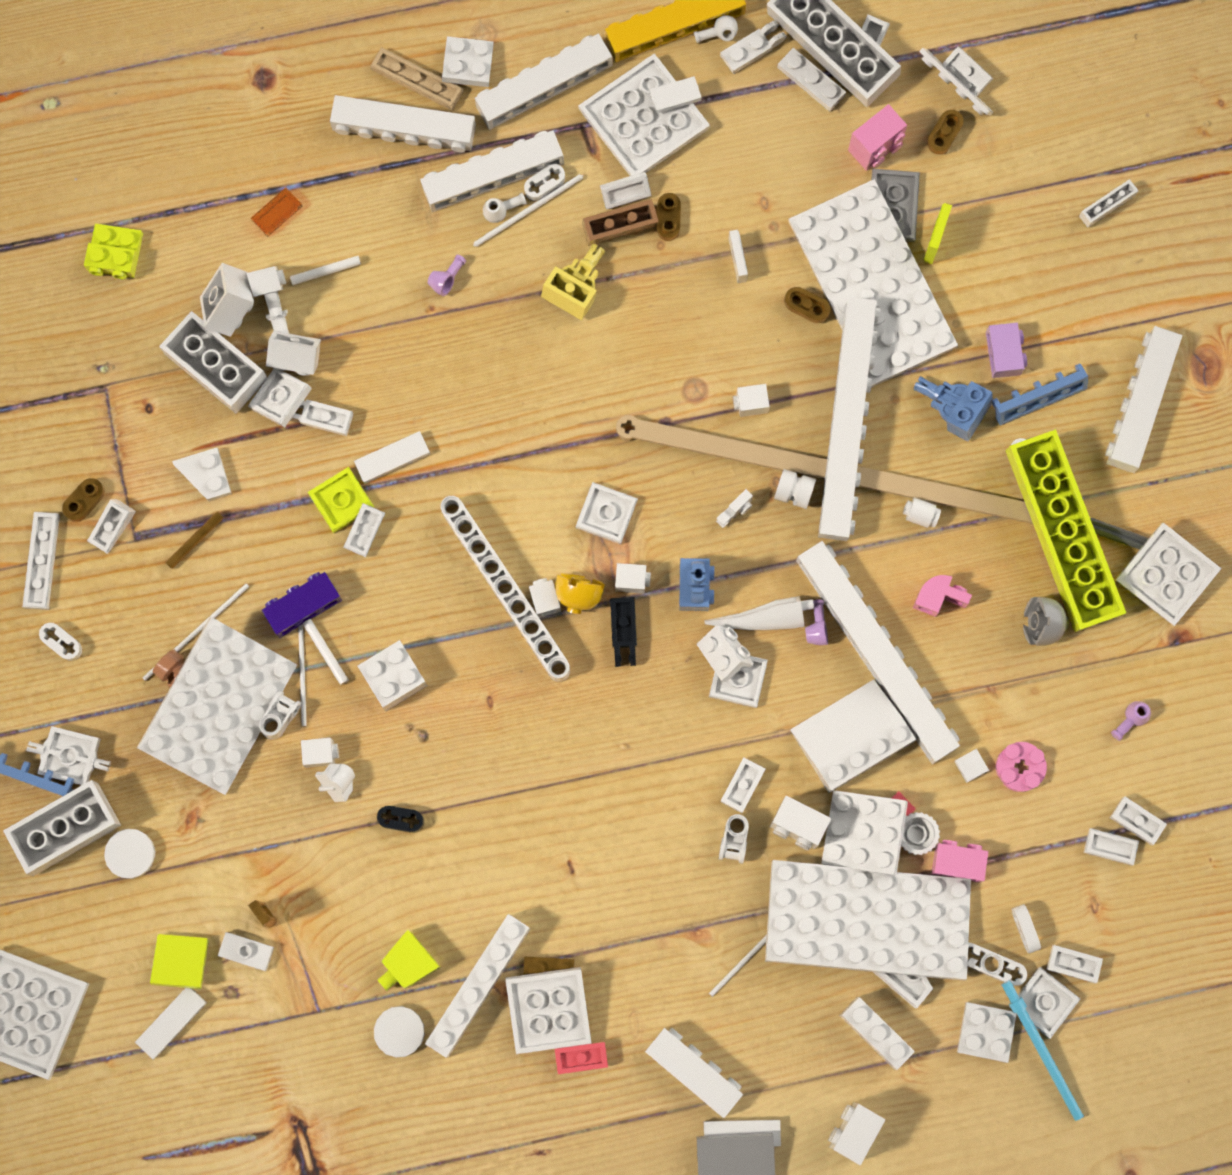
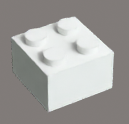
M221 263L200 296L205 328L231 337L235 329L241 326L243 317L252 309L254 304L247 276L248 272Z
M400 640L358 665V668L385 711L428 686Z
M785 796L770 827L774 829L773 833L784 839L789 836L797 840L795 843L797 846L809 851L810 848L815 849L819 845L831 818Z
M853 1102L852 1106L847 1105L840 1117L844 1121L840 1128L835 1127L828 1141L831 1142L829 1146L831 1149L861 1166L886 1119Z

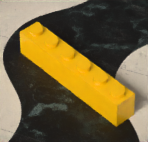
M675 0L670 5L657 6L646 14H635L627 21H618L610 24L608 28H605V39L616 63L694 34L696 31L699 32L713 27L716 20L722 16L737 18L745 15L746 2L745 0Z

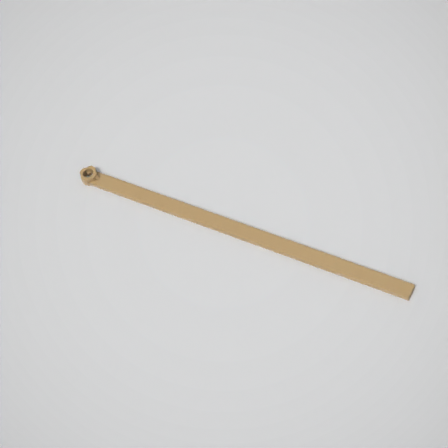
M631 415L621 417L616 424V432L624 441L636 439L782 471L786 469L800 475L825 480L827 459L639 420ZM631 423L635 430H630L629 434H626L625 429L621 428L622 425ZM857 466V473H861L859 486L861 488L908 498L915 497L927 502L1033 524L1025 501Z

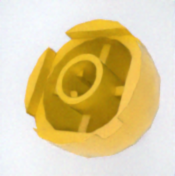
M561 573L560 575L557 574L555 590L558 601L568 607L567 612L581 614L582 610H590L600 602L605 584L596 579H592V583H590V580L584 579L585 576Z

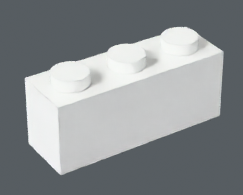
M856 997L839 1015L894 1070H898L915 1052L860 997Z

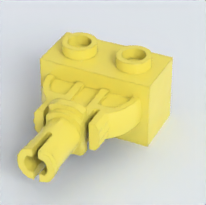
M592 244L584 259L579 262V265V260L574 259L571 265L565 266L562 269L555 266L543 284L541 297L576 318L583 320L595 300L597 291L595 290V279L599 272L596 269L594 270V268L605 254L604 249L599 247L596 250L598 245Z

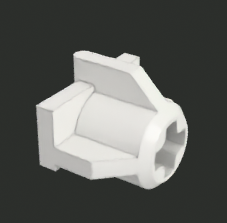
M331 763L325 771L315 774V777L321 783L319 787L320 792L327 791L334 802L347 801L348 796L353 791V779L355 778L351 767L346 764Z

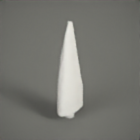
M797 596L775 600L745 612L704 620L706 625H719L741 630L794 629L805 627L803 611L814 609L813 599L801 601L800 597Z

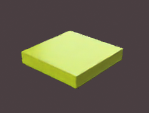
M942 204L924 257V262L933 264L952 208L950 204Z
M349 467L308 492L333 533L355 521L363 503L375 508Z
M158 934L150 984L155 986L201 989L209 942L208 938Z

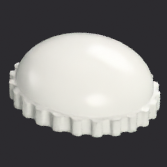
M915 812L906 816L901 847L905 851L914 855H922L923 853L927 854L928 851L930 852L932 848L936 847L940 838V830L933 817H929L928 814H923L922 812Z

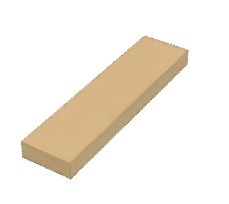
M382 47L370 66L372 71L453 111L464 92L462 87L454 83L442 82V77Z

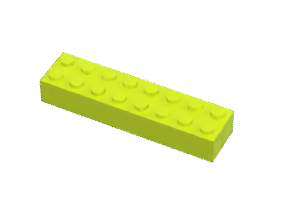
M1056 429L1010 445L1005 450L1074 633L1126 614Z

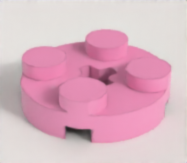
M1016 742L1008 745L998 755L996 760V773L1004 783V786L1015 792H1026L1036 788L1046 775L1047 764L1044 753L1036 746L1027 742ZM1020 760L1024 761V764L1028 766V769L1024 770L1022 774L1018 773V768H1015V763H1020Z

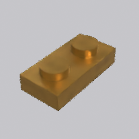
M525 956L523 975L574 968L575 959Z

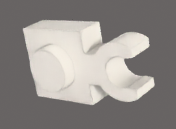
M747 489L744 490L716 518V522L724 528L739 513L744 515L752 507L750 502L753 495Z

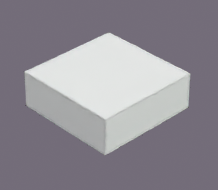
M977 749L954 761L966 783L989 771Z

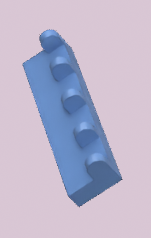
M1080 363L1075 365L1076 372L1066 377L1061 372L1055 373L1057 380L1044 386L1039 381L1034 382L1035 389L1020 395L1017 390L1012 391L1013 399L1001 404L997 398L993 399L992 405L996 410V420L999 425L1086 390L1088 375Z
M1 753L0 773L61 796L74 790L71 789L74 783V779L71 777L67 778L63 786L51 781L53 771L49 769L46 771L44 778L28 773L30 768L29 762L25 761L21 770L5 765L8 757L7 754Z

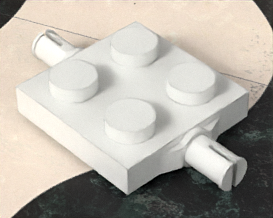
M51 726L49 736L43 745L31 741L28 743L29 746L36 747L37 749L27 747V752L40 754L41 763L37 774L45 776L46 771L49 769L53 771L52 778L66 781L68 777L74 779V784L83 785L89 782L94 768L108 772L110 768L101 764L111 766V761L97 758V751L101 740L97 737Z

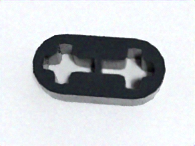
M384 806L377 813L378 823L386 829L416 833L424 826V818L416 810ZM388 810H391V814L399 817V820H390L389 824H385L386 821L382 818V815L387 814ZM412 815H416V819L420 822L419 825L415 824L414 828H410L409 823L402 822L403 818L410 819Z

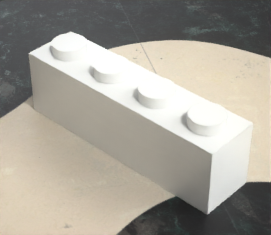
M672 1027L669 1031L664 1028L645 1052L720 1116L725 1118L743 1094L739 1091L742 1086L731 1077L728 1080L720 1075L722 1069L711 1060L708 1064L700 1058L703 1053L692 1044L689 1047L685 1046L680 1041L683 1036Z

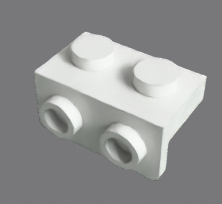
M716 625L697 643V646L719 679L727 682L743 666L750 668L754 663L750 659L749 651L737 640L738 635L730 627L726 628Z

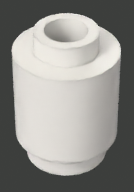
M915 497L912 501L908 500L903 510L907 521L926 528L929 526L935 527L941 513V509L936 508V505Z

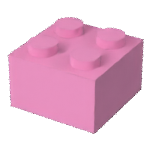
M888 104L852 133L848 151L866 171L872 166L876 168L885 160L884 157L888 153L894 154L902 147V141L906 136L907 124Z

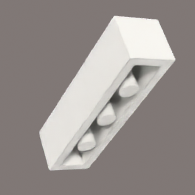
M1129 179L1084 209L1079 217L1088 228L1135 197L1138 190Z

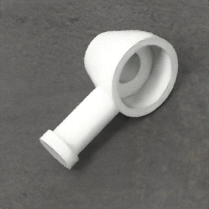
M722 16L716 20L713 28L700 32L696 31L694 36L697 43L716 36L724 41H730L736 36L738 25L733 17ZM725 30L731 31L729 34L723 33Z
M520 193L518 196L503 202L496 198L489 199L483 206V215L491 223L501 222L505 218L507 210L527 204L523 193ZM491 205L498 206L495 210L490 209Z

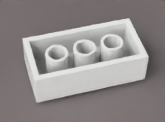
M192 311L159 346L169 359L235 414L267 379L266 374L260 367L218 332L205 328L204 321Z
M90 780L3 830L26 874L35 876L117 829L121 824L100 785Z

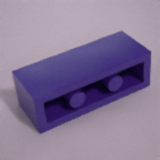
M317 572L307 579V583L302 586L295 585L286 591L287 595L284 597L271 599L265 604L266 607L262 609V612L279 638L292 632L308 619L315 618L343 601L325 572L322 574Z

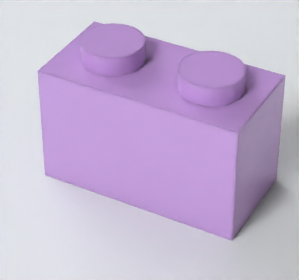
M1018 322L990 325L986 331L992 378L1021 375L1025 369L1024 367H1027L1026 353H1022L1021 344L1024 343L1023 331L1018 328Z

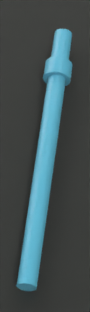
M1010 980L1004 982L1001 986L1010 1000L1009 1006L1013 1013H1017L1074 1120H1080L1084 1115L1026 1010L1027 1005L1024 999L1018 996Z

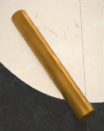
M217 511L165 563L173 569L224 517Z

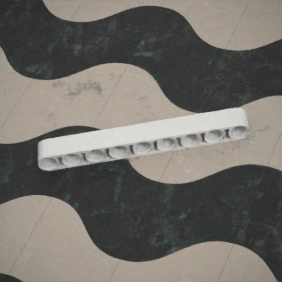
M456 496L445 497L441 502V511L449 526L550 678L557 682L566 680L570 674V666L567 659L461 500ZM451 504L459 506L458 511L454 514L446 512V508ZM470 524L472 529L469 533L463 534L459 531L460 526ZM476 544H483L485 546V550L480 554L474 553L472 548ZM488 564H497L499 566L497 572L493 574L487 573L485 569ZM508 583L512 586V589L509 593L503 594L499 592L500 585ZM517 603L525 606V610L521 614H516L512 611V607ZM530 623H535L539 626L538 631L534 634H528L525 631L526 626ZM541 644H550L552 646L551 652L549 654H541L538 651ZM557 663H561L566 667L565 672L561 675H556L552 672L553 666Z

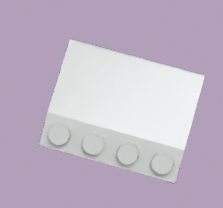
M875 680L870 681L790 729L828 793L916 740L902 716Z

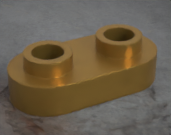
M947 110L941 115L927 140V146L932 153L940 155L949 150L963 126L964 120L960 112ZM947 122H953L955 126L949 127ZM935 141H941L943 145L937 146Z
M673 193L663 194L657 202V218L659 221L657 224V234L665 241H672L680 234L681 201ZM671 201L673 206L667 207L665 203ZM666 224H671L673 228L668 230L665 229L664 226Z
M792 287L785 294L784 303L791 312L813 323H822L828 318L830 305L825 299L801 287ZM798 298L800 303L794 304L792 299ZM820 309L822 313L816 315L813 310Z
M94 478L84 480L64 501L62 511L65 517L73 522L85 519L103 499L105 494L104 486ZM93 486V493L88 494L87 489ZM77 504L78 509L72 512L71 506Z

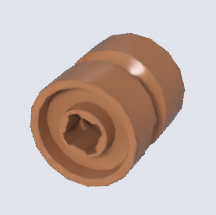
M175 649L171 650L158 661L153 669V673L161 681H168L167 686L170 688L181 670L185 658Z

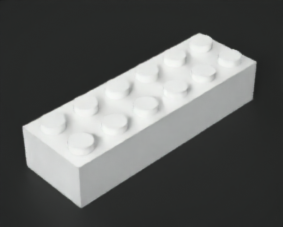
M770 0L767 3V14L866 107L900 76L901 65L832 0Z

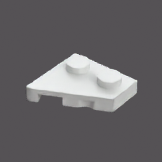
M218 448L172 461L173 465L208 501L232 494Z

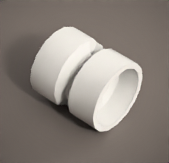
M783 469L774 499L785 503L792 500L793 505L807 509L816 479L805 475L799 478L797 473Z

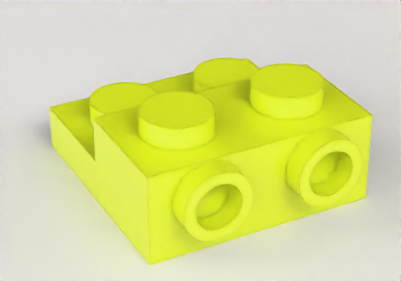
M95 223L91 243H88L84 267L90 274L95 276L109 274L121 280H126L127 277L134 278L143 238L142 230Z

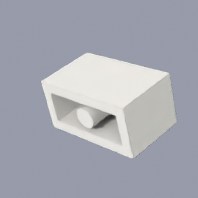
M273 331L268 341L266 366L273 367L277 371L290 370L295 371L299 375H314L318 366L321 339Z

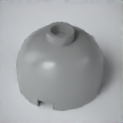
M1033 597L1026 605L1024 617H1028V626L1023 625V631L1027 642L1031 645L1047 646L1059 641L1069 625L1068 617L1061 604L1051 598Z

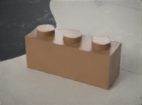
M649 199L583 218L582 226L588 246H591L592 244L654 228L659 221L653 201Z

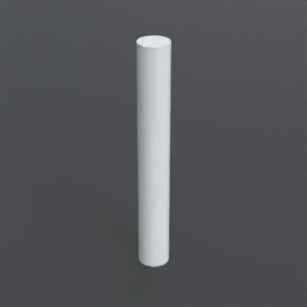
M359 256L351 257L290 276L292 285H296L361 265Z
M308 619L303 623L306 631L339 684L347 683L349 681L312 620Z

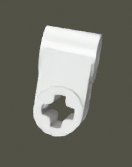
M279 690L259 722V728L264 736L271 740L280 738L298 713L301 702L291 700L284 695L283 691ZM275 721L278 723V727L274 732L266 731V725L269 722Z
M735 814L727 820L724 836L721 841L719 860L727 858L738 860L740 864H743L749 828L748 821L744 816ZM739 819L743 822L744 829L742 832L735 833L731 830L730 823L732 820ZM727 849L738 850V852L727 851Z

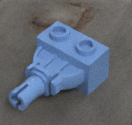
M920 376L918 379L919 383H915L913 390L933 400L931 407L938 410L943 420L946 421L947 431L969 442L992 405V392L972 381L968 386L964 384L951 385L946 381L943 385L937 386Z
M680 558L679 611H709V604H714V590H709L710 580H714V566H710V559Z

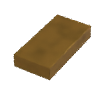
M254 900L248 905L262 926L271 928L277 923L276 918L264 902Z

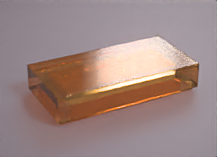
M284 188L253 215L251 220L268 237L303 206L287 188Z

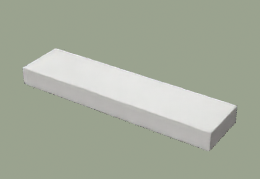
M34 512L23 608L49 610L60 519L58 513Z

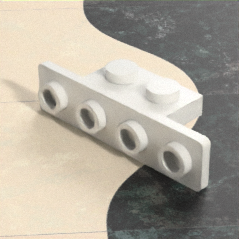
M958 46L943 64L929 50L922 48L919 51L924 55L922 60L930 68L935 66L940 71L938 75L947 84L952 82L957 87L955 91L964 100L968 97L974 103L972 107L981 116L984 113L989 116L993 114V111L977 97L993 78L962 48Z

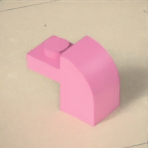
M939 575L929 579L923 585L917 595L913 608L936 617L943 600L966 608L972 595L968 594L967 589L961 586H949L952 579L951 576Z

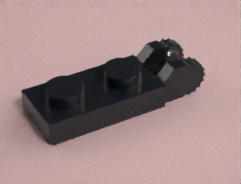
M635 597L610 598L612 648H614L615 667H621L620 648L630 647V666H636Z

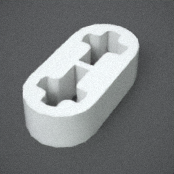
M551 164L529 178L524 185L526 197L529 200L538 201L562 186L565 181L564 169L560 165ZM551 172H553L554 174H558V173H559V175H558V176H559V179H558V180H555L554 178L550 179V178H551V177H550V173H551ZM531 185H534L535 187L540 186L539 193H536L535 191L530 192Z
M46 623L39 630V637L42 642L62 658L74 661L81 656V644L55 623ZM48 630H55V635L60 639L58 641L52 638L47 640L48 634L46 632ZM64 642L70 646L75 644L73 646L75 650L73 654H66L67 650L62 646Z
M1023 904L1012 908V915L1027 953L1030 954L1041 950L1039 938L1026 906Z

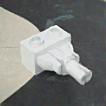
M277 266L247 273L253 297L263 294L265 296L270 313L266 315V319L268 318V321L271 320L273 330L289 334L285 318L288 310L282 311L278 291L283 290L282 285L286 284L283 270H278Z

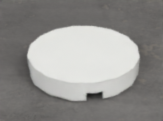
M125 829L117 832L109 839L105 847L104 857L107 867L113 874L121 878L134 879L143 876L150 870L156 851L148 835L139 830Z
M403 1006L392 1007L384 1011L377 1019L374 1027V1039L379 1049L386 1055L393 1057H406L414 1053L422 1044L425 1035L424 1024L420 1016L412 1009Z

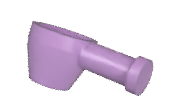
M461 255L455 256V260L446 272L433 271L430 274L428 284L439 295L446 296L450 292L454 283V276L461 266L466 263L465 258Z
M814 600L815 623L805 628L807 643L822 646L828 645L823 609L824 600Z
M1135 701L1129 704L1125 711L1126 719L1111 732L1112 736L1120 741L1133 726L1146 724L1151 717L1150 707L1142 701ZM1138 708L1144 710V716L1138 714Z

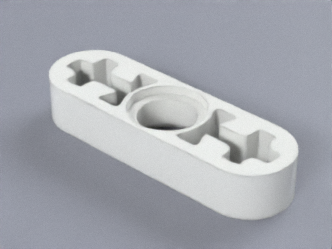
M968 942V948L972 949V954L980 956L981 951L984 955L980 959L979 967L975 965L978 960L973 958L968 959L967 967L1002 982L1010 980L1013 986L1021 985L1025 982L1027 971L1022 964ZM988 957H994L998 961V968L994 972H990L985 968L984 963ZM1004 962L1008 963L1005 967L1006 969L1014 970L1017 967L1021 978H1016L1012 981V975L1003 972V977L999 976Z

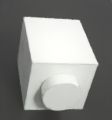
M766 384L737 388L736 396H733L734 410H739L740 417L769 412L770 406Z
M617 563L615 592L645 594V587H650L651 572H646V565Z
M547 578L534 581L533 585L529 586L535 611L539 618L561 612L553 580L547 581Z
M331 738L301 740L302 763L306 768L328 766L331 763L335 764V759L339 758L338 744H334Z

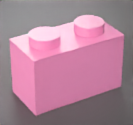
M943 840L942 844H936L931 875L971 879V881L980 883L984 882L988 851L982 850V846L967 844V848L957 846L958 842Z

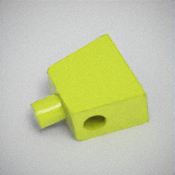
M407 930L381 961L388 971L377 980L386 991L397 982L404 989H407L437 971L440 965L412 932Z

